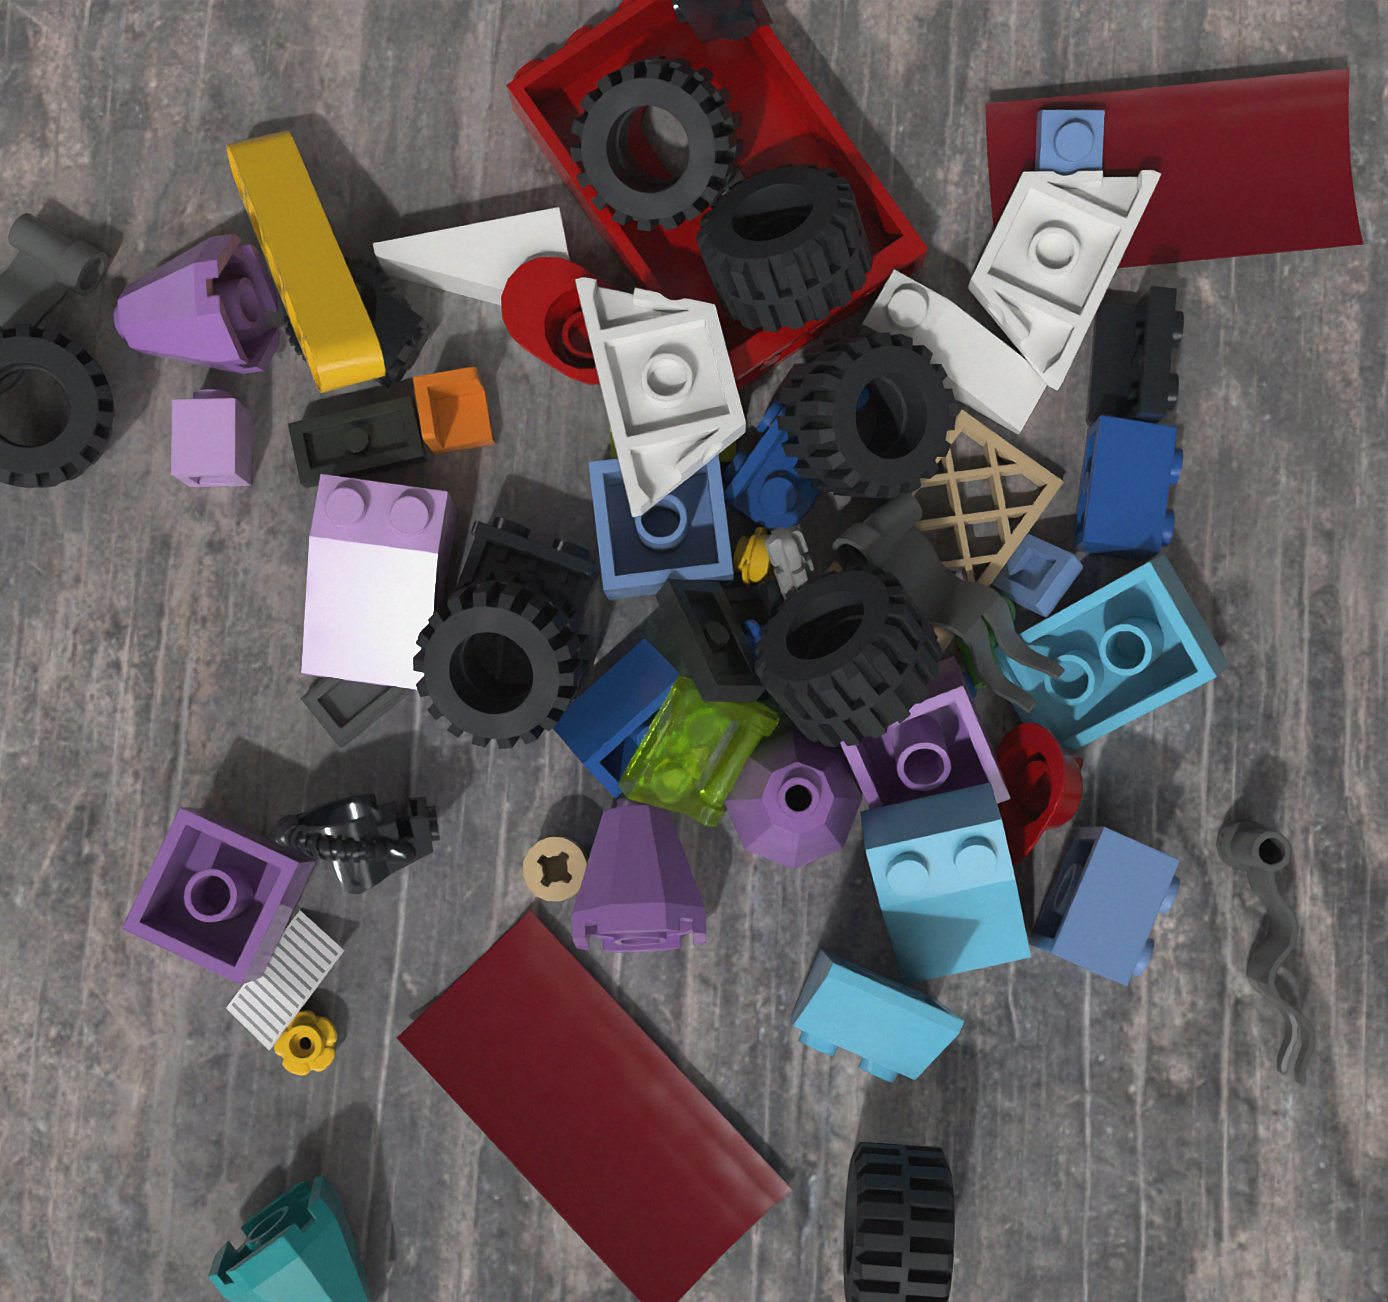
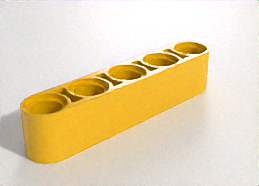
M285 130L227 144L228 160L236 187L319 392L325 393L385 376L384 359L375 330L291 133Z

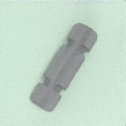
M780 526L773 529L771 536L765 541V546L772 565L775 567L779 565V567L774 569L785 601L799 592L798 589L808 582L813 583L818 579L810 556L808 554L803 555V553L808 552V548L802 531L796 526L787 528Z

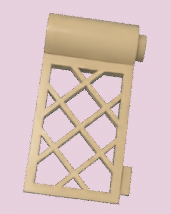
M961 410L956 416L955 430L947 431L945 440L952 445L958 435L963 432L983 447L987 468L955 472L951 449H949L946 457H937L935 461L937 464L940 460L942 461L944 473L936 474L931 479L920 478V488L946 484L952 516L921 520L914 526L920 531L954 527L959 560L945 561L942 564L948 571L962 570L963 580L974 583L973 568L987 566L976 583L989 587L1064 481L967 412ZM996 457L1008 465L998 466ZM1022 474L1042 489L1032 505L1006 509L1000 477ZM989 478L995 510L963 515L957 483ZM919 489L909 494H911L915 498L914 495L917 493ZM1022 517L1011 532L1008 519ZM997 521L1001 541L999 551L994 555L971 558L965 525ZM835 560L825 573L833 570L838 573L843 569ZM930 625L938 636L937 641L941 646L943 654L956 634L951 630Z

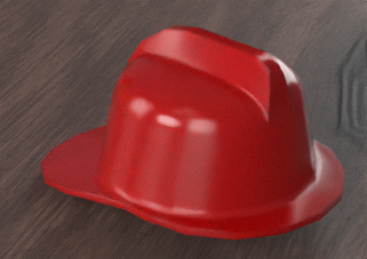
M538 257L521 264L507 279L501 296L502 319L510 336L525 351L570 379L588 385H600L575 279L583 277L596 279L597 287L615 291L619 290L580 265L561 257Z
M1037 723L1017 725L1006 733L995 753L1011 798L997 805L1003 822L1012 866L1020 863L1028 855L1044 831L1059 828L1071 820L1079 809L1083 795V777L1081 774L1083 759L1075 752L1062 749L1052 732Z

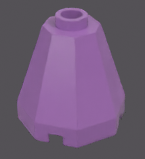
M235 234L210 237L131 283L118 298V304L114 309V323L118 334L127 341L130 348L143 354L238 374L265 371L280 341L279 327L266 330L265 310L278 311L277 293L259 250L251 244L238 246L242 239Z
M789 731L743 751L724 799L744 849L794 870L844 848L862 801L861 794L842 751L835 747L824 746L820 741L813 742L804 735L794 731ZM791 786H795L797 789H805L808 794L809 800L804 803V809L800 812L791 810L785 802L786 791Z
M649 796L622 797L617 800L616 808L603 811L572 912L573 942L576 949L590 950V937L603 939V951L613 953L681 948V935L693 933V946L706 943L704 903L669 809L655 806V798Z

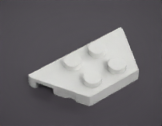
M1141 170L1138 177H1103V171H1077L1067 176L1056 174L1054 171L1022 173L970 280L968 289L1049 387L1058 391L1158 183L1161 173L1154 170Z
M586 277L575 279L632 517L640 516L746 432V421L715 304L687 298L670 300L662 296L661 293L635 288L634 293L630 294L597 287L596 279Z

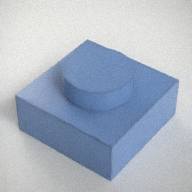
M1105 110L1038 111L1035 172L1054 171L1056 174L1067 176L1077 171H1102Z
M1027 533L991 585L1009 600L1047 618L1084 566L1074 554Z

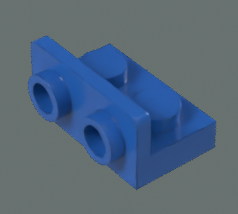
M779 399L772 403L758 424L756 430L764 436L752 453L749 455L745 451L740 450L722 476V482L728 486L724 492L725 505L755 526L765 527L768 535H771V531L780 526L784 528L798 527L822 493V491L811 486L812 478H801L793 469L798 458L786 457L781 444L788 440L786 430H778L777 416H785L786 404L778 402Z

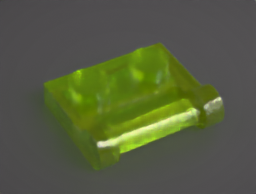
M679 675L621 777L618 787L627 799L685 814L703 825L718 827L727 811L724 802L749 756L753 754L762 736H771L780 717L768 706L758 701H703L694 680ZM731 721L739 723L740 725L703 789L694 788Z

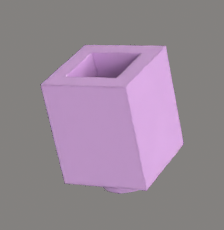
M198 390L193 392V399L172 400L171 475L189 487L252 486V413L236 398H232L231 393L222 390Z

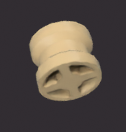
M548 837L538 841L528 850L523 861V877L527 887L535 896L546 901H563L575 896L579 892L589 857L586 850L573 839L568 837Z

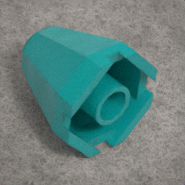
M325 1175L314 1178L312 1188L306 1181L296 1183L253 1214L240 1228L247 1236L245 1242L236 1250L228 1240L215 1254L208 1274V1278L222 1296L231 1302H374L341 1197Z

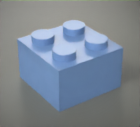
M719 454L643 515L636 517L631 515L618 459L588 462L603 590L608 600L655 595L667 579L719 582L721 586L733 585L734 573Z
M1076 827L1028 940V944L1128 987L1132 975L1139 977L1151 959L1154 940L1148 936L1158 912L1166 914L1177 896L1180 878L1174 874L1180 860L1106 827Z

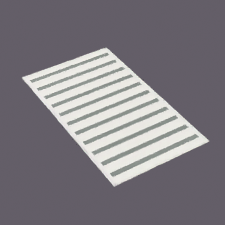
M299 910L282 933L262 978L245 983L226 1009L270 1051L345 950Z

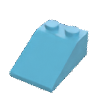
M1166 554L1149 561L1018 634L1023 643L1032 650L1052 659L1065 669L1058 680L1041 671L1021 665L1009 658L999 646L993 648L1004 676L1026 691L1037 702L1030 713L1025 712L1018 705L1011 702L1022 723H1037L1048 728L1059 741L1061 748L1069 751H1074L1218 677L1230 665Z
M991 782L860 812L865 850L904 985L1031 958L1016 879L1002 818Z
M822 948L818 951L790 1017L792 1026L802 1030L798 1040L803 1044L830 1056L835 1055L839 1046L862 1057L858 1065L859 1068L891 1083L895 1082L898 1073L916 1080L958 1036L964 1023L962 1018L939 1000Z

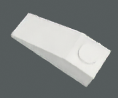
M559 207L373 243L375 256L387 275L501 305V296L507 279L521 264L538 257H561L571 261Z
M895 269L865 318L859 335L889 332L890 335L903 334L913 338V345H925L933 353L930 364H942L948 376L942 383L945 389H953L955 400L1018 435L1047 386L1046 382L1025 358L952 301Z

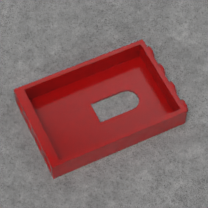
M623 0L617 7L615 14L596 26L589 24L579 28L567 39L563 48L545 60L537 58L529 61L516 72L513 81L506 85L514 112L635 286L639 289L661 293L662 296L670 300L687 298L715 304L738 391L877 299L894 269L910 277L922 268L928 247L769 25L757 28L755 33L743 39L726 40L721 38L701 44L689 23H679L672 0ZM665 55V60L681 57L691 60L690 67L695 70L703 67L708 69L715 75L711 81L718 90L726 86L733 98L727 101L731 113L737 111L740 113L742 126L736 129L737 139H744L743 153L736 158L735 164L746 179L752 177V174L764 169L766 171L776 169L779 165L792 164L793 166H800L804 163L817 164L818 169L829 167L836 170L838 177H845L849 182L871 249V271L865 273L867 281L862 289L851 292L852 300L843 308L836 307L831 310L830 316L820 321L814 319L806 322L805 327L793 330L788 326L782 327L778 332H765L763 326L752 330L743 327L740 320L733 321L727 316L725 309L721 306L697 244V232L701 230L699 222L704 213L712 210L711 206L693 220L689 221L688 219L676 228L664 230L663 225H658L652 231L637 230L638 221L632 219L626 225L612 220L616 210L610 205L600 211L591 202L598 194L592 184L582 189L576 175L585 171L583 161L572 162L570 147L580 142V136L571 133L574 118L582 115L585 111L579 106L585 95L598 87L597 82L607 74L637 60L641 61L651 56ZM649 105L642 106L634 112L628 128V142L631 153L636 162L648 173L660 178L672 179V176L642 133V117Z

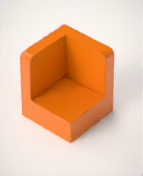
M467 367L413 377L422 437L434 455L496 445L486 385L477 367Z

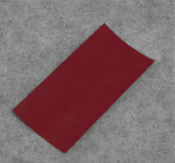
M1350 68L985 103L988 173L994 231L1022 173L1035 172L1037 112L1041 110H1105L1102 155L1103 177H1138L1141 170H1154L1161 173L1117 268L1364 245L1357 215L1350 159Z
M531 910L396 1037L639 1302H679L733 1244L792 1190Z

